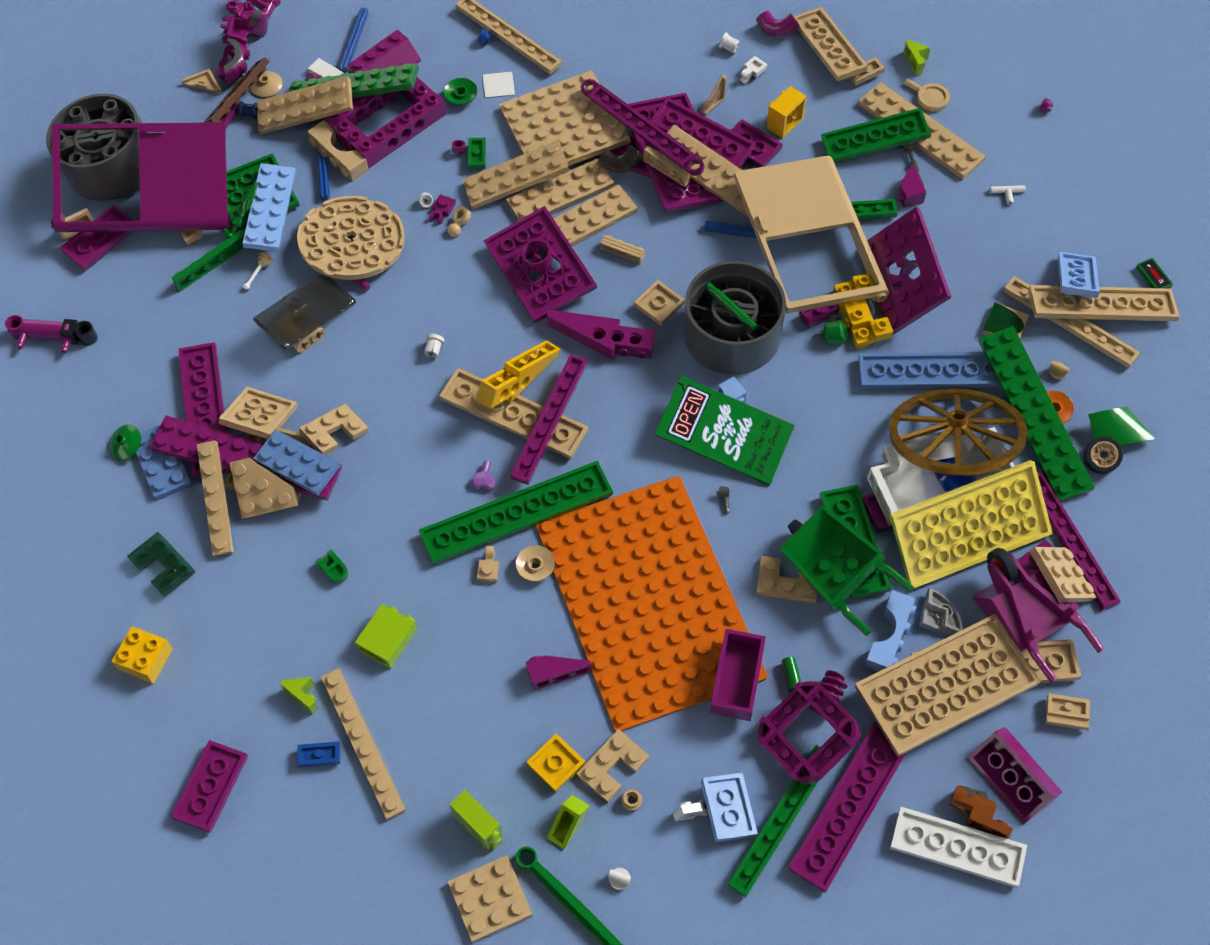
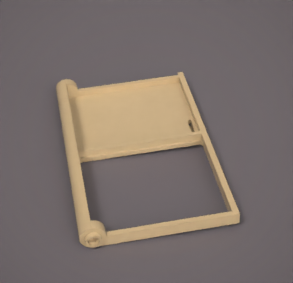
M831 156L734 172L733 178L769 271L778 280L784 291L786 314L872 298L873 301L877 302L887 299L889 290ZM848 227L867 273H870L875 286L789 301L766 241Z

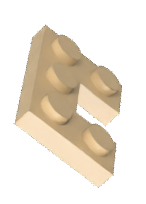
M345 403L299 427V433L316 451L327 455L338 448V443L329 434L342 428L354 440L367 433L368 427Z
M761 556L756 595L816 603L817 591L800 572L798 579L780 577L781 558Z
M618 729L576 775L606 803H609L622 789V786L608 772L621 760L636 773L650 758V755Z

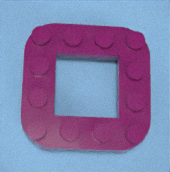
M799 681L793 685L795 689L767 717L764 715L759 720L758 740L791 777L801 783L811 785L821 780L856 745L861 732L856 720L822 685L816 681L802 683ZM812 705L836 732L806 760L782 733Z

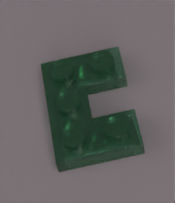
M159 532L155 533L127 555V558L140 572L155 560L165 568L162 573L150 581L164 598L196 573L191 565Z

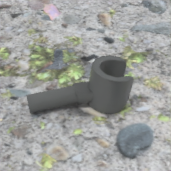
M720 486L718 497L724 498L725 514L730 513L728 502L730 490L728 487Z

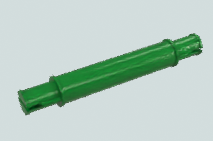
M711 283L706 285L705 289L712 294V297L718 300L744 325L746 324L752 331L757 328L758 325L750 319L751 317L721 292L720 289H717Z

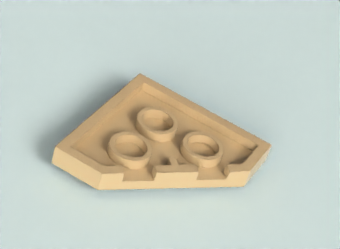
M251 458L229 462L242 519L299 506L295 487L286 483L268 469L263 468Z

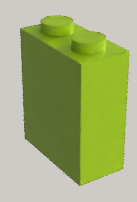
M381 604L355 641L357 650L391 669L417 632L416 622L411 616L400 614L395 607L391 605L387 607Z
M466 790L461 792L449 804L453 817L487 851L491 848H497L503 841L501 825Z

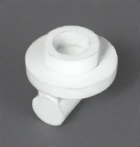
M624 868L611 869L608 875L610 885L616 890H623L630 884L631 876Z

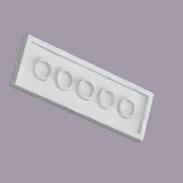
M900 807L890 849L1018 888L1027 845Z

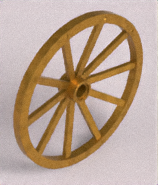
M938 389L918 394L899 405L890 419L889 437L896 451L916 466L948 475H976L1000 469L1014 461L1025 447L1027 427L1022 415L1012 405L996 396L969 389ZM954 399V410L948 412L931 403V401ZM960 399L977 401L984 404L966 412L961 410ZM923 405L943 417L905 414L913 408ZM992 407L1009 417L972 418ZM900 421L940 423L899 436L897 430ZM976 424L1015 425L1018 431V439H1012ZM945 429L921 455L904 444L905 441ZM971 430L1013 447L996 458ZM950 434L955 436V464L939 462L928 458ZM966 435L988 461L961 464V436Z

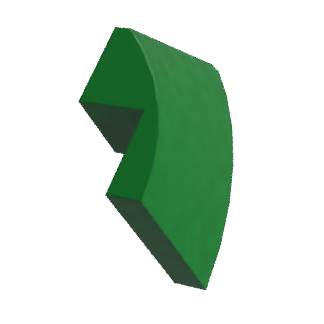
M1128 407L1088 414L1094 439L1102 436L1111 437L1121 446L1154 440L1153 435Z

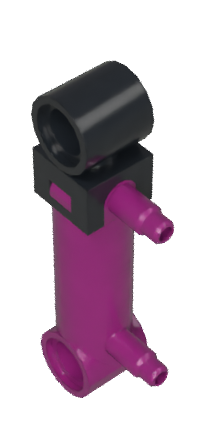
M19 315L9 316L5 321V326L11 337L18 340V349L23 348L27 337L63 340L61 349L63 353H67L70 344L78 345L80 341L81 344L90 346L98 339V335L89 321L78 323L77 320L64 319V322L23 319Z

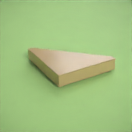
M210 69L181 80L184 86L222 94V90Z
M722 74L707 98L700 111L702 115H707L726 98L727 77Z

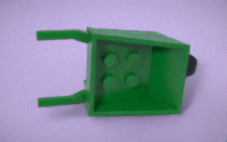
M822 505L804 524L794 519L788 525V529L793 535L780 547V550L834 611L839 607L843 616L865 636H868L872 630L849 610L844 600L871 573L878 575L881 572L889 575L908 593L914 589V586L893 568L882 563L886 559L882 551L826 506Z

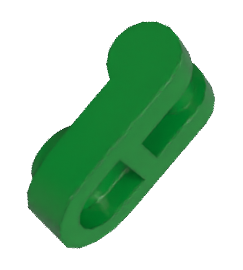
M332 549L322 559L318 558L315 561L332 582L341 583L347 579L348 570Z

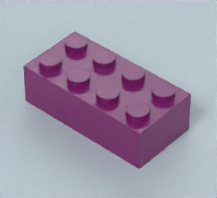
M725 629L710 714L751 722L766 636Z

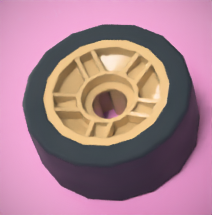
M1098 437L1087 445L1084 451V460L1090 470L1100 474L1110 473L1121 464L1123 450L1121 445L1113 438ZM1107 452L1106 458H1101L1100 453Z

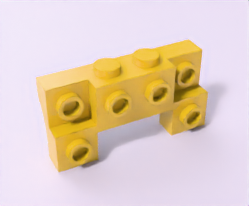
M870 273L853 276L852 281L835 284L833 292L839 293L875 285ZM865 299L837 304L839 313H842L844 317L843 323H846L856 350L865 348L872 343L892 338L893 329L888 317L873 320Z

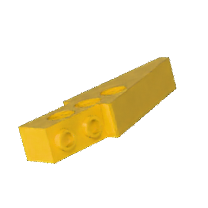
M546 340L505 362L503 369L481 380L476 400L490 409L505 400L512 402L559 355L561 349Z

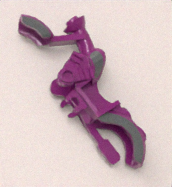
M230 0L227 3V12L235 16L222 17V21L228 22L226 25H220L222 29H225L223 33L226 34L222 37V43L228 45L224 49L223 58L219 61L217 76L222 80L225 79L226 85L236 82L247 72L246 60L250 59L247 38L250 35L264 36L267 33L268 19L274 8L280 5V0H245L247 2L244 3ZM229 55L233 59L230 63L228 62Z

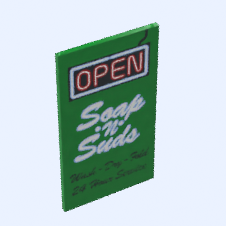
M680 376L658 428L655 430V436L770 486L795 425L684 376Z

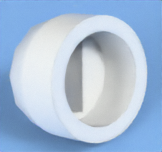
M424 192L419 195L418 200L422 207L427 208L433 204V197L429 193ZM423 197H426L428 202L425 203Z

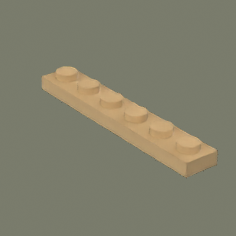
M215 440L197 444L212 554L216 557L234 553L218 442Z

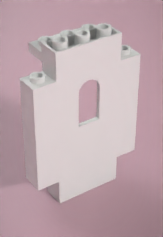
M995 427L989 428V430L997 432ZM942 432L905 441L904 444L921 455ZM950 434L928 458L939 462L955 464V436ZM966 435L961 436V464L988 461ZM984 435L983 439H980L996 458L1008 451L1002 441ZM892 444L884 446L880 457L884 464L871 467L867 475V480L889 526H892L889 514L951 491H945L939 476L947 474L929 471L914 465L903 458ZM1011 462L1000 469L987 473L976 474V481L988 477L990 475L996 474L998 472H1001L1003 470L1009 469L1011 467H1014L1015 465L1013 464V462Z

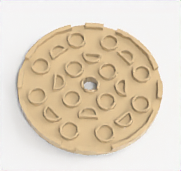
M343 196L324 201L322 206L311 209L304 216L305 219L299 225L297 232L298 248L304 261L315 271L325 276L342 280L369 278L385 271L399 258L405 243L404 227L399 216L393 213L386 204L378 200L376 202L367 200V197ZM348 236H355V238H353L352 241H351V239H349V238H347V237H348Z

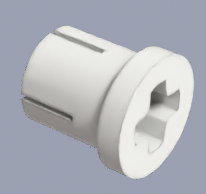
M725 33L720 41L719 48L735 53L740 45V41Z
M428 334L426 336L427 343L424 354L429 357L431 354V357L437 358L441 345L444 344V338L437 334Z

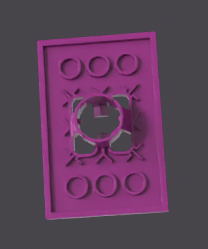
M545 206L483 240L535 324L547 317L548 310L558 311L598 288ZM546 249L548 251L546 258L539 262L542 259L538 254V250ZM526 257H530L533 264L526 260ZM552 258L561 265L555 271H550L549 269ZM530 270L540 271L542 278L532 282L529 278Z
M913 208L867 240L889 290L887 299L879 302L883 317H888L893 335L952 298L920 208ZM913 251L916 260L907 259V254ZM895 262L897 268H901L899 275L891 274L889 267ZM919 267L920 275L915 279L909 277V274Z

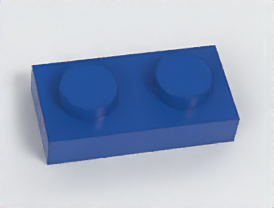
M339 741L298 745V767L341 764V744Z

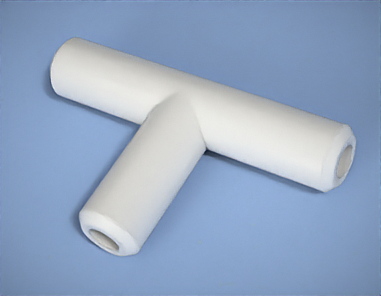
M1025 185L990 187L991 194L1005 193L1007 205L1014 203L1012 193L1026 191Z

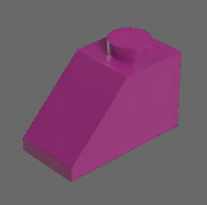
M914 165L909 168L900 183L899 191H897L898 200L902 202L904 207L924 203L926 190Z

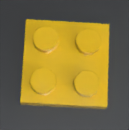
M557 734L553 735L526 761V764L555 793L586 764L585 760Z

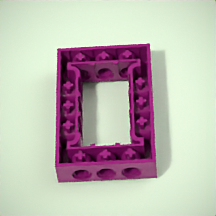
M416 77L413 89L400 91L414 105L368 137L356 127L357 123L366 117L369 118L373 112L379 108L382 109L392 99L395 100L399 95L398 91L352 98L353 110L323 118L334 129L337 141L347 151L357 150L367 160L368 169L446 115L445 101L418 77Z

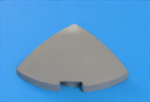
M929 587L923 602L919 627L949 635L963 630L958 612L955 611L953 613L952 608L948 605L950 601L941 593Z

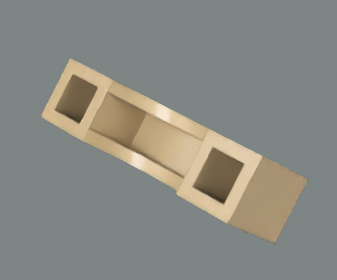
M324 120L308 130L310 145L313 148L316 147L322 156L327 157L335 168L338 167L344 177L354 181L369 171L367 160L357 150L340 151L334 147L337 141L335 131Z

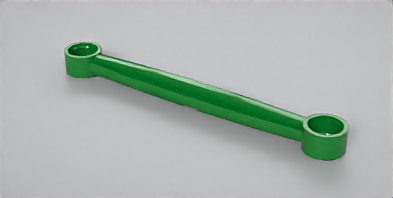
M525 846L517 851L515 858L518 868L523 871H531L563 907L602 945H622L578 898L537 861V853L533 848ZM524 852H529L534 855V861L532 864L525 866L519 862V856Z

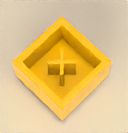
M791 86L783 90L775 101H771L768 106L766 129L783 139L803 120L807 96Z
M131 626L113 657L112 663L119 671L154 684L173 648L168 640Z

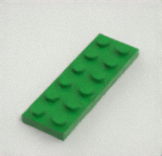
M921 108L821 134L826 154L832 157L834 163L931 138V132Z
M858 485L820 492L822 505L826 506L878 548ZM881 572L878 575L871 573L850 594L851 598L855 599L890 592L891 585L888 576Z

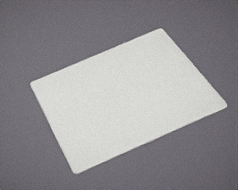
M512 72L483 74L485 97L515 95Z

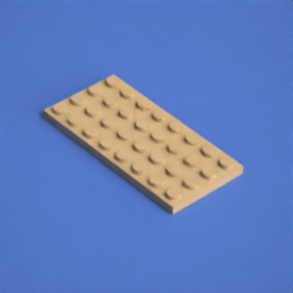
M993 614L855 683L854 687L895 754L899 757L1036 687L1041 681L996 614Z

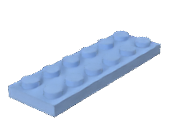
M260 164L257 190L250 208L243 239V248L279 252L296 168Z

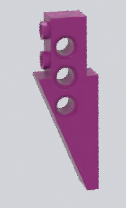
M548 310L547 326L614 360L615 354L652 359L655 330L620 326V319Z

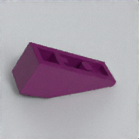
M544 655L541 657L534 656L529 661H526L527 672L534 691L592 672V664L587 660Z

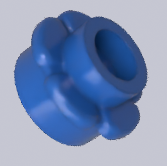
M489 30L481 31L478 42L482 43L481 45L489 43L491 38Z

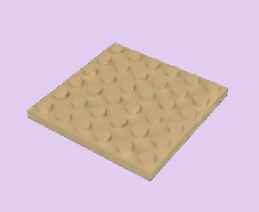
M592 70L499 104V109L522 154L559 140L567 164L570 166L627 145L631 141L621 122L583 95L580 87L583 81L593 79L599 83ZM590 85L585 90H589L594 86Z

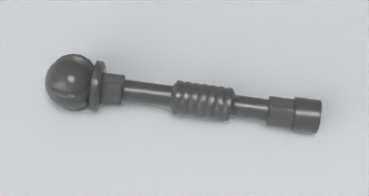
M914 143L902 145L904 151L908 152L911 166L914 165L919 174L920 169L913 155ZM919 174V177H920V179H921V181H922V183H923V185H924L923 179L921 178V175Z

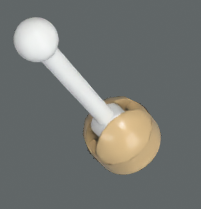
M261 251L257 258L259 265L248 282L243 284L244 290L250 289V284L261 267H268L273 261V258L268 253Z

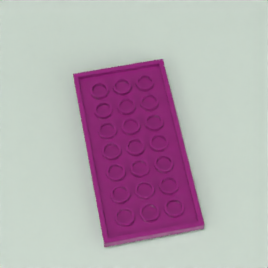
M686 93L628 104L648 120L652 119L667 97L694 111ZM631 131L643 159L644 149L648 145L653 149L654 147ZM644 162L665 213L723 201L691 178L686 187Z

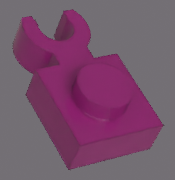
M440 194L432 206L433 211L429 215L430 221L432 222L434 218L438 217V224H442L443 216L450 215L456 205V200Z

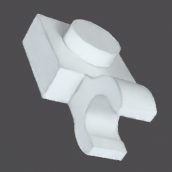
M754 56L744 64V70L740 73L743 77L739 81L746 84L752 75L757 78L767 69L768 64Z
M705 798L694 804H691V802L680 804L679 808L673 813L675 822L694 819L696 816H708V810L703 807L706 804Z

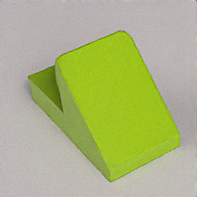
M906 40L903 53L915 75H922L925 60L929 57L930 47Z
M311 677L288 679L280 682L283 691L312 715L318 710L315 703L316 698L308 692L314 686V681Z

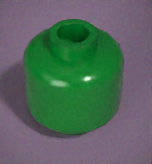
M841 320L825 323L824 330H821L822 340L827 341L829 346L845 343L846 338L849 337L846 323L843 324Z

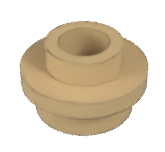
M629 789L623 793L621 803L625 809L634 811L642 805V796L637 790ZM634 798L636 802L631 804L628 802V799Z

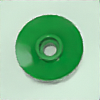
M467 78L453 79L444 88L445 98L455 105H465L472 102L478 92L476 84Z
M126 424L119 427L113 433L109 442V452L113 458L125 461L136 454L141 444L139 429L133 425Z

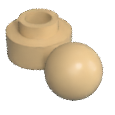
M459 207L453 213V220L455 222L447 228L449 236L458 237L461 233L460 226L469 222L471 212L467 208Z

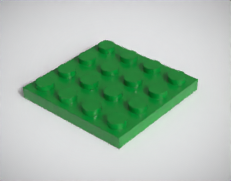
M273 153L227 171V211L230 216L231 226H233L231 221L238 216L239 210H241L245 194L251 185L257 182L260 164L279 166ZM293 190L288 211L300 206ZM250 208L246 212L245 217H243V227H240L238 231L247 226Z

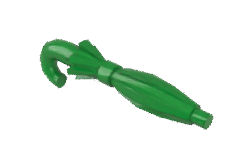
M254 182L245 194L238 216L231 221L233 226L230 232L228 229H224V237L226 239L231 238L238 232L240 227H243V217H245L246 212L253 203L258 185L257 182Z

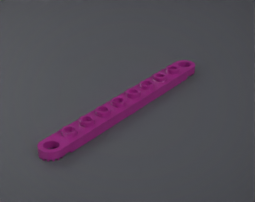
M586 79V81L581 83L580 87L583 95L692 176H698L703 173L705 166L702 159L593 79ZM590 85L594 86L589 90H585ZM694 164L700 165L698 169L696 168V170L691 169V167Z

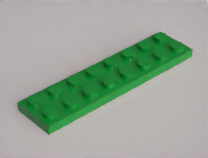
M407 63L402 66H389L382 69L375 68L369 71H357L350 74L343 73L337 76H326L317 79L311 78L308 81L297 80L291 83L288 92L345 76L351 79L352 98L410 90L414 87L419 68L417 63Z

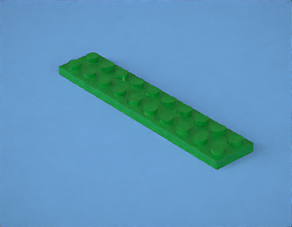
M1014 326L979 338L978 342L1008 403L1022 415L1026 423V440L1058 500L1062 502L1093 491L1095 486Z
M597 460L421 528L419 533L431 562L435 565L612 496L613 490Z

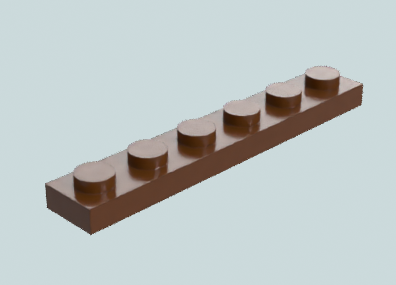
M266 57L255 62L204 122L222 121L220 118L226 116L231 111L230 107L240 101V95L243 96L249 90L248 86L253 85L258 80L257 76L267 70L266 66L269 61Z

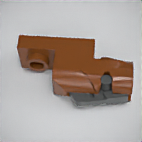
M961 785L955 788L949 806L956 808L963 814L969 813L966 825L1006 839L1011 836L1012 827L1002 820H993L997 804L988 799L986 792Z

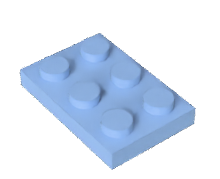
M737 773L702 778L701 785L715 842L755 837L758 833L743 774Z

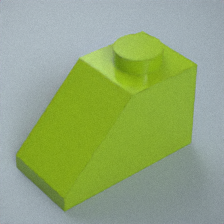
M571 795L561 805L547 839L565 849L582 824L590 805Z

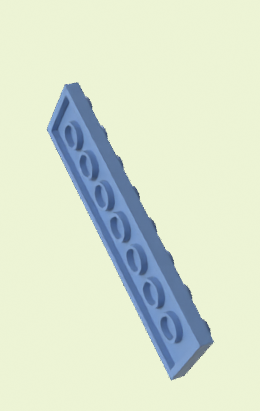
M984 352L859 353L858 355L861 389L1000 387Z

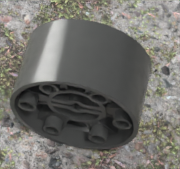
M104 93L85 96L64 107L52 120L46 135L47 148L52 156V124L142 123L133 105L120 96ZM60 130L61 171L73 190L87 199L104 201L120 198L140 187L139 130Z
M725 261L713 264L702 270L691 281L685 297L683 333L685 344L690 354L706 368L723 374L749 373L767 364L776 354L781 342L786 310V298L782 286L770 272L749 262ZM711 283L714 287L720 289L721 292L751 317L750 319L758 325L757 328L752 331L746 324L744 325L718 300L712 297V294L705 289L706 285ZM709 301L712 309L709 310L700 307V305ZM765 307L771 314L758 315V312L761 308Z

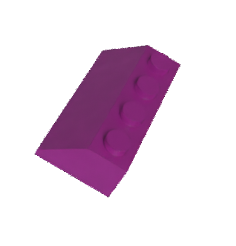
M396 30L347 65L348 74L357 71L398 66L401 63L403 65L407 63L418 64L421 58L409 39L399 30Z
M1006 727L996 730L968 756L969 760L1024 823L1031 820L1063 793Z

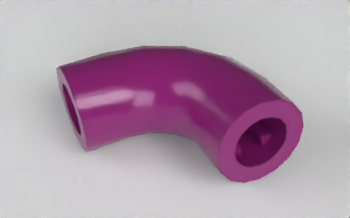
M765 11L756 18L760 28L766 34L775 37L786 36L800 27V24L791 13L781 20H776L770 11Z

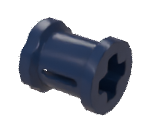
M240 101L238 115L240 117L253 116V118H257V103L245 104Z

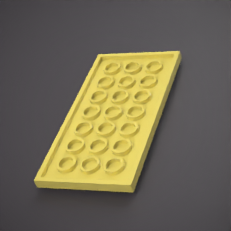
M1032 460L889 514L907 580L914 588L987 560L988 553L996 548H1003L1008 552L1053 534L1035 462Z

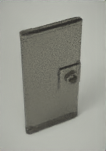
M319 274L254 316L253 320L286 351L356 304V300L331 277Z

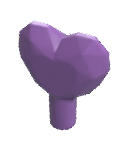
M484 461L482 471L475 474L471 479L470 485L473 489L483 488L490 491L495 487L494 477L489 473L491 465L489 461Z

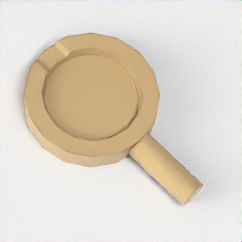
M906 79L904 85L918 92L917 101L924 110L938 112L944 110L949 104L950 93L943 85L929 83L920 86L909 79Z

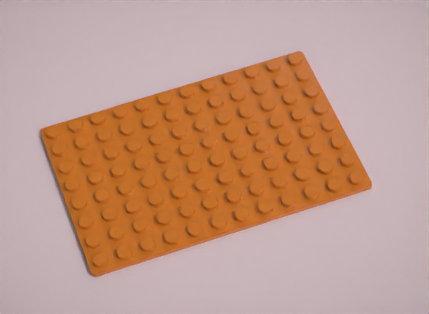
M675 476L573 510L536 525L543 546L552 553L555 559L554 575L586 658L592 664L593 676L615 731L618 729L624 731L712 699L725 629L749 632L681 477ZM762 662L758 683L767 679V673Z

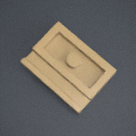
M1048 693L1045 724L1086 731L1089 729V699Z

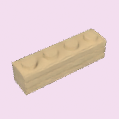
M604 235L600 242L601 250L641 264L645 257V250L642 247L625 243L612 236Z

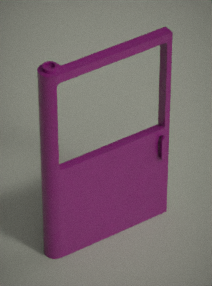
M225 122L52 124V229H55V232L229 230L230 216L227 211L226 166L227 124ZM60 130H139V221L65 222L64 215L61 213ZM146 132H164V133H146Z

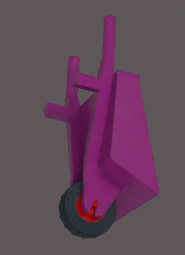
M996 548L988 553L987 569L993 584L972 596V598L987 617L996 614L1020 652L1028 650L1050 683L1055 681L1057 677L1039 654L1037 643L1071 623L1083 632L1097 653L1105 649L1078 614L1077 610L1080 606L1076 603L1072 605L1069 602L1059 603L1040 570L1023 569L1014 555L1008 553L1003 548Z

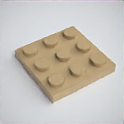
M246 387L219 417V424L269 439L275 429L279 431L297 409V402Z
M1034 547L1029 551L1059 603L1091 602L1097 598L1092 585L1086 581L1083 576V570L1076 564L1073 559L1074 556L1066 547Z
M508 855L447 881L472 943L533 916Z

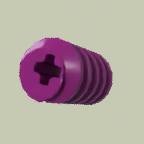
M832 670L826 671L825 677L822 678V683L820 684L839 703L841 699L838 696L844 695L841 689H847L848 687L844 682V677ZM812 705L809 706L810 710L821 715Z

